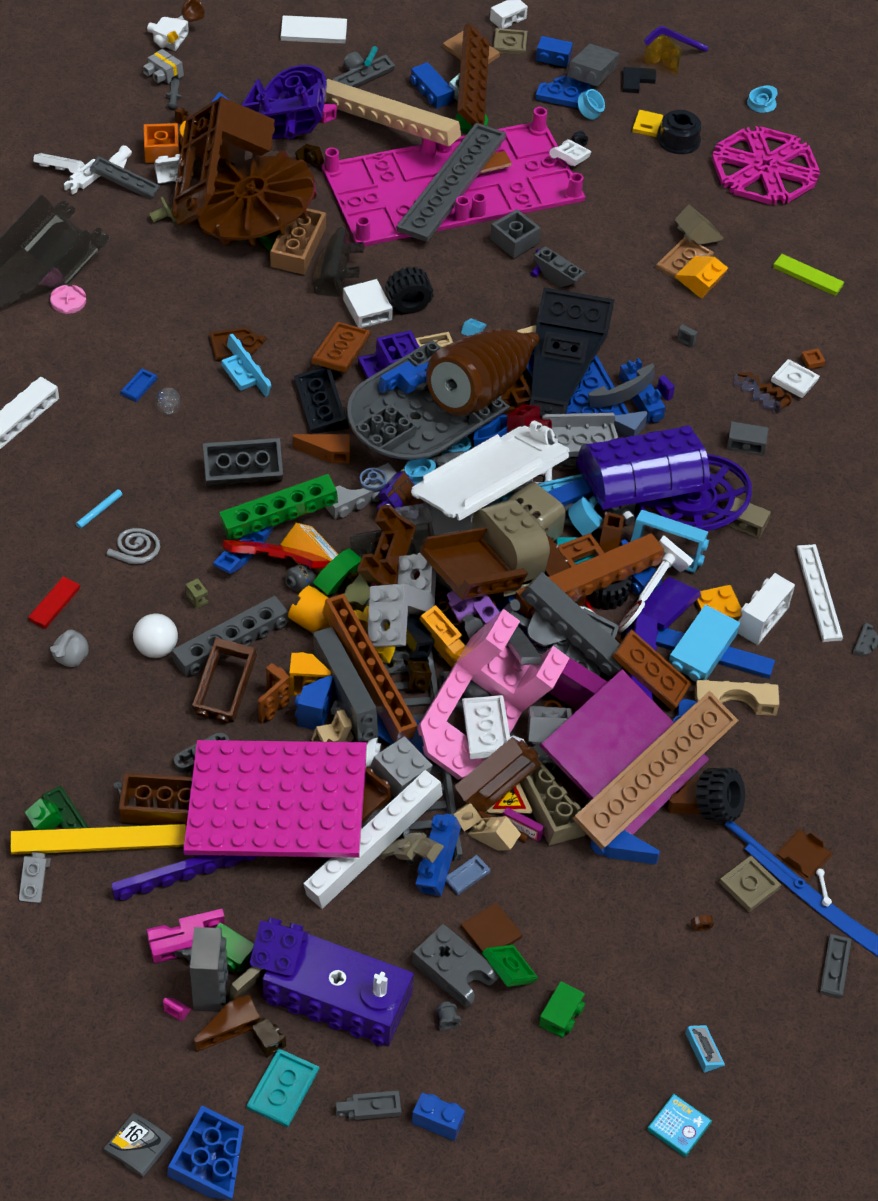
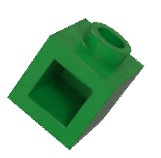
M41 798L25 811L34 828L38 830H53L64 820L58 812L59 809L55 803Z

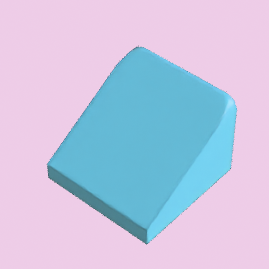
M471 318L464 322L461 333L470 336L483 332L486 324Z

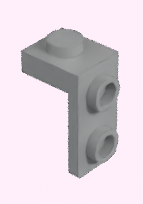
M32 852V856H24L19 894L20 901L37 903L42 901L45 869L50 867L51 858H45V853Z

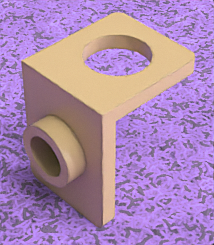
M467 803L454 813V817H457L464 831L482 820L472 804Z

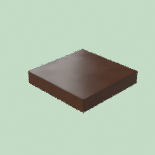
M497 903L461 924V929L481 954L488 947L512 945L522 939V933Z

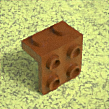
M273 663L266 667L267 692L258 700L259 722L262 724L266 720H271L275 716L276 711L281 707L285 708L291 700L290 676L281 667H277Z

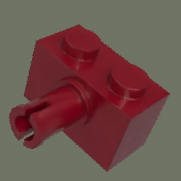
M523 404L507 415V430L509 433L519 426L530 428V423L534 420L541 423L542 426L552 429V421L550 419H540V406Z

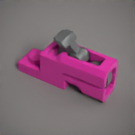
M223 909L180 918L179 926L169 928L166 925L146 929L154 964L181 957L188 959L190 962L194 927L216 928L220 922L225 925Z

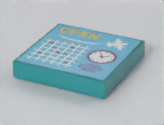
M673 1094L648 1126L647 1131L686 1158L711 1125L712 1120Z

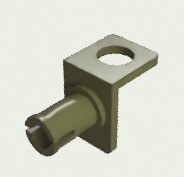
M161 197L163 207L149 213L153 222L156 223L167 216L171 217L173 222H176V218L171 213L172 208L170 209L164 197Z

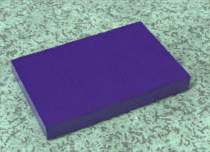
M668 577L644 601L645 606L640 613L658 620L657 627L665 630L701 596L700 590Z

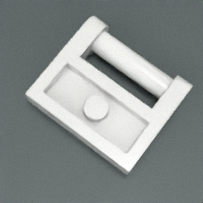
M568 139L559 147L550 149L549 154L552 158L559 157L568 165L576 166L589 158L591 151Z

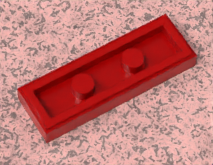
M63 576L29 615V621L46 629L80 590V584Z

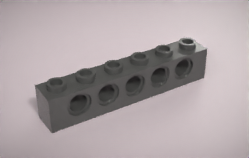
M274 595L172 649L173 662L185 677L191 674L195 675L202 668L206 667L215 638L249 646L253 641L260 637H266L273 630L283 628L288 623V611ZM221 653L219 659L230 655Z

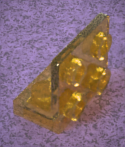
M661 34L648 46L646 45L644 62L648 65L661 60L674 75H677L681 48L671 37Z

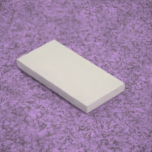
M283 15L281 40L345 44L347 19Z
M503 695L462 699L470 759L488 758L510 739Z

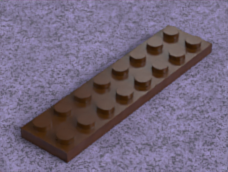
M468 22L464 25L457 112L472 126L475 123L484 125L490 43L486 37L479 33L476 27H473Z

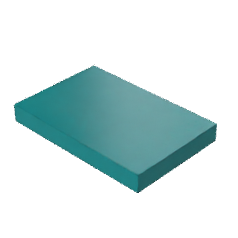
M278 1048L246 1108L285 1127H289L320 1067Z

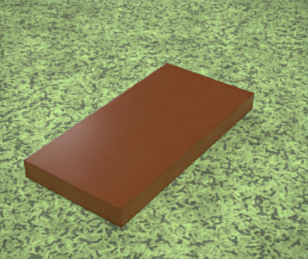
M336 322L313 355L311 363L346 373L368 341L371 331Z
M632 629L627 633L612 655L620 665L672 711L678 706L692 684Z

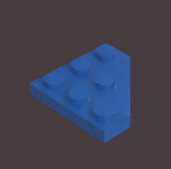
M563 75L553 79L551 83L547 84L544 82L539 84L535 100L579 108V95L590 90L592 84Z

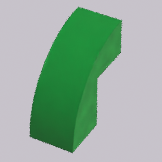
M350 548L344 550L328 563L313 583L327 595L336 593L348 574L357 572L361 557Z

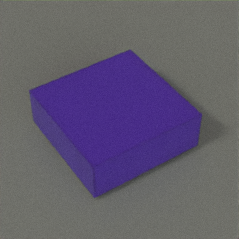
M665 375L659 377L657 389L665 400L668 401L673 398L675 386Z

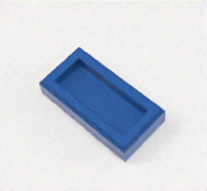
M142 368L121 390V395L137 402L157 380V375Z

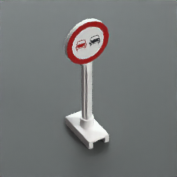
M664 535L658 541L664 548L662 562L639 595L637 603L618 624L620 626L618 629L619 633L628 628L645 606L644 601L648 599L669 567L673 566L681 573L693 562L692 558Z

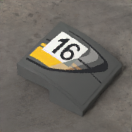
M133 1113L104 1147V1151L109 1156L123 1162L129 1170L144 1177L173 1139L151 1122Z

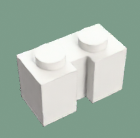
M506 0L491 7L490 20L501 29L507 28L513 22L518 23L527 19L528 6L521 0Z

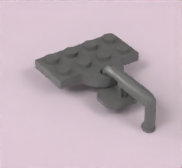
M516 599L511 600L503 608L520 621L518 626L527 630V635L532 641L541 646L550 645V648L552 646L556 647L566 656L600 677L602 672L600 668L589 660L580 649L574 646L567 637L557 631L553 624L541 616L540 612L535 610L531 620L514 612L520 609V603ZM586 608L583 609L615 639L620 626Z

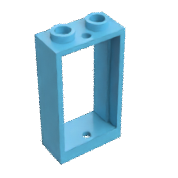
M641 510L635 522L631 541L643 537L645 526L647 525L698 542L695 557L688 555L693 559V562L685 570L695 573L698 566L702 567L705 559L702 553L707 550L709 540L706 539L708 531Z

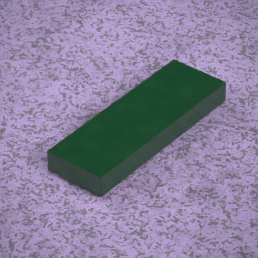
M61 785L42 794L44 800L52 801L58 807V812L64 819L60 823L62 829L89 828Z

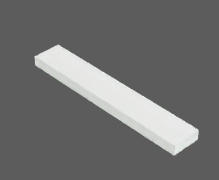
M816 544L797 546V554L822 642L842 641V632Z

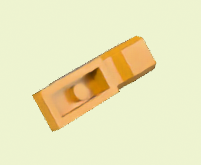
M434 605L422 614L419 620L432 633L431 636L435 641L433 644L435 655L439 658L443 657L453 668L466 645L460 640L462 634L441 610Z

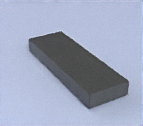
M834 934L829 935L820 994L842 999L851 938Z

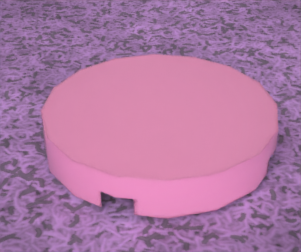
M68 285L59 286L51 293V306L60 313H75L85 306L86 294L82 288L76 285H72V287H68Z

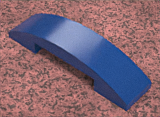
M274 526L245 535L240 541L265 543ZM224 551L213 562V565L230 574L243 567L254 554Z

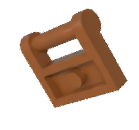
M591 533L558 545L562 556L567 558L570 568L578 565L574 563L576 560L592 554L599 556L604 553Z

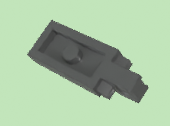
M399 1091L353 1094L352 1097L347 1098L346 1102H336V1117L349 1116L351 1120L401 1116Z

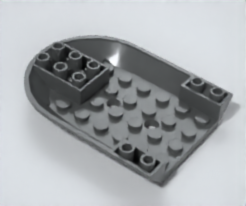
M431 340L360 383L349 398L347 417L355 435L374 451L397 459L417 460L441 453L510 409V406L501 398H498L479 412L455 416L444 411L435 402L428 386L424 390L416 389L407 394L397 386L384 393L378 390L380 376L409 361L413 366H418L429 362L432 355L441 348L436 342Z

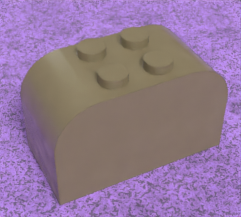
M510 499L474 512L470 530L486 527L487 531L483 539L511 570L524 568L527 571L528 575L524 582L536 578L541 572L545 574L550 553L547 535L516 500Z

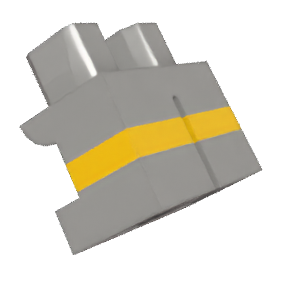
M163 49L149 56L148 63L143 66L144 74L146 76L153 74V79L157 83L164 81L169 84L172 77L181 78L184 76L182 62Z

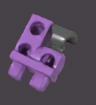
M454 591L447 594L450 609L459 624L464 622L469 640L474 635V632L480 630L499 613L488 595L461 600Z

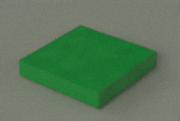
M514 945L488 947L482 952L507 987L533 984L538 979V976Z

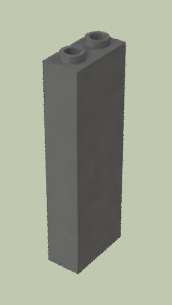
M333 627L313 632L315 657L331 671V676H333V695L340 709L344 710L347 717L351 719V729L357 741L364 742L377 738V708Z

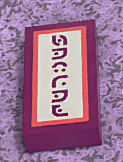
M505 808L502 816H507L518 830L528 834L529 838L537 842L541 840L544 829L543 825L510 808Z

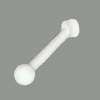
M817 869L816 875L819 876L824 897L822 904L828 907L832 901L828 898L823 877L825 872L823 869Z

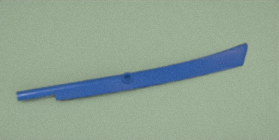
M733 821L725 823L728 829L748 845L745 849L765 868L826 919L878 957V935L862 926L832 903L828 907L822 904L824 897L802 878L797 876Z

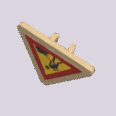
M519 783L487 810L488 813L503 814L507 807L520 814H531L532 808Z

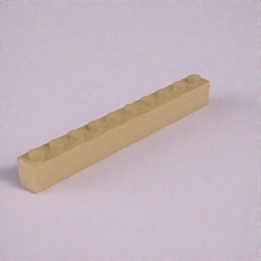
M330 79L326 80L327 89L324 104H336L338 110L446 146H450L461 137L459 121Z

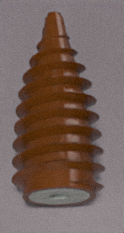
M505 329L487 330L459 339L440 348L430 358L426 372L427 385L433 399L444 411L455 416L479 412L498 399L519 380L527 368L533 349L539 342L538 334L534 332L520 333Z

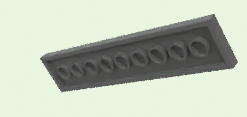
M475 123L396 226L397 232L428 242L456 205V198L464 195L506 139V132Z

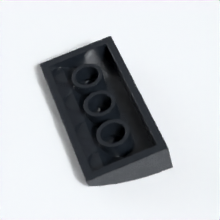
M321 367L294 376L311 432L324 433L349 428L330 368Z

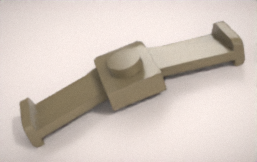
M410 833L404 839L394 841L378 857L385 859L387 856L395 855L400 860H412L417 854L433 863L444 848V845L428 838L425 833Z

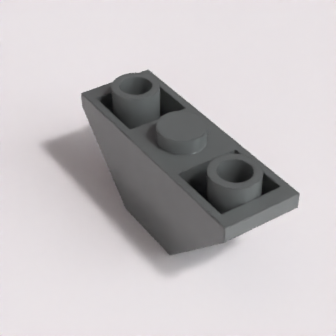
M546 246L534 254V259L544 277L559 287L575 284L586 275L584 270Z

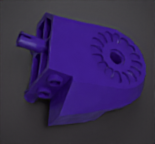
M312 65L290 67L277 74L265 89L260 79H257L242 106L275 120V131L272 139L283 137L290 139V136L293 139L295 135L311 133L322 119L327 81L324 73Z

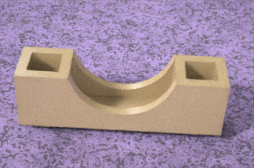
M709 680L696 681L694 697L697 702L708 691H711L721 703L729 700H739L751 706L756 715H777L779 708L778 685Z

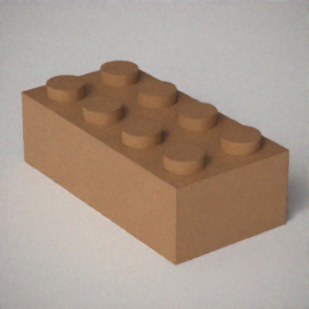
M307 208L308 216L305 219L297 218L283 227L285 235H278L270 251L271 267L305 275L325 232L326 213Z

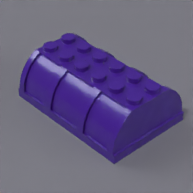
M689 425L626 438H615L599 443L583 444L580 447L578 459H576L577 468L602 509L711 489L709 462L705 447Z

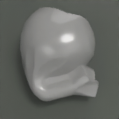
M67 630L56 639L53 646L50 647V651L57 662L66 667H76L87 657L89 645L85 637L78 631Z

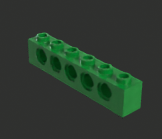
M329 474L221 511L219 512L221 525L228 540L239 539L250 533L258 532L267 527L278 525L284 521L295 519L301 515L338 503L337 489Z

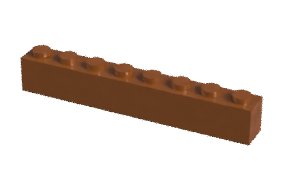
M650 533L548 578L575 601L577 598L589 595L595 590L606 588L618 580H624L632 574L640 573L648 567L658 565L662 562L664 548L654 535ZM526 586L516 591L515 599L520 603L519 610L523 616L531 619L536 609L521 596V593L527 588Z
M345 594L326 599L322 613L329 626L333 627L374 702L377 713L393 742H397L404 736L408 740L414 738L418 725Z

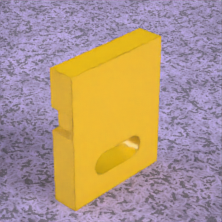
M639 110L632 132L657 137L663 115Z

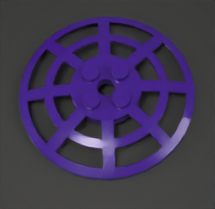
M707 454L709 464L721 467L716 475L710 474L711 489L672 496L671 501L656 499L637 504L640 511L645 510L644 506L655 507L657 512L663 517L705 531H711L733 522L747 509L752 497L751 481L744 469L738 464L720 456ZM728 470L740 478L744 487L733 490L731 485L723 479ZM717 484L723 486L727 493L717 495L715 490ZM746 493V500L736 512L730 511L734 505L735 497ZM729 499L725 509L716 507L718 501ZM662 507H673L676 513L669 516L663 511ZM710 512L717 514L713 518L702 520V516ZM683 516L694 517L695 522H686L678 519ZM724 516L727 517V518H725V519H723V520H721V521H719V522H716V523H713V524H709V523H712V522H715V521L721 519V518L724 517Z

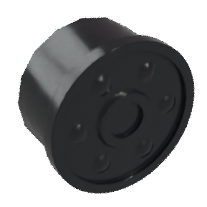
M674 110L667 113L662 119L661 129L658 132L657 140L659 145L664 150L674 154L694 152L701 143V121L695 114L686 110Z

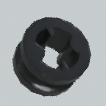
M577 131L572 135L571 140L581 146H585L588 143V137L583 131Z

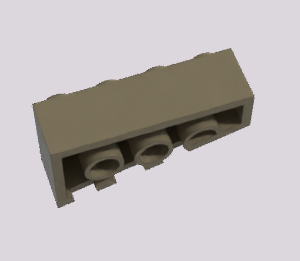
M541 763L537 769L520 782V785L532 808V813L537 823L544 826L543 835L548 845L587 835L572 819L580 811L581 807L576 802L573 803L567 796V791L563 787L558 786L554 781V776Z

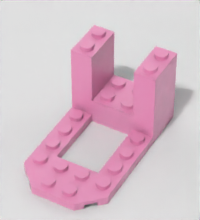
M505 609L500 611L470 638L417 727L419 736L421 735L423 739L424 755L458 780L466 777L487 759H470L467 736L447 722L470 680L474 681L492 696L503 695L509 733H511L521 713L554 687L569 660L568 656L552 646L541 655V664L521 665L512 651L506 646L520 621Z

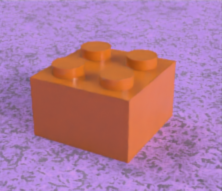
M178 123L144 124L145 163H155V160L160 156L172 158L179 154Z

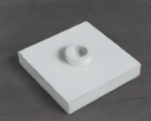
M788 359L772 376L771 382L803 398L815 385L820 376Z

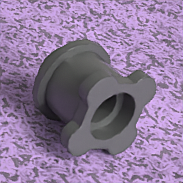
M443 1002L438 1005L435 1014L439 1016L440 1020L439 1031L461 1026V1017L456 1014V1004Z

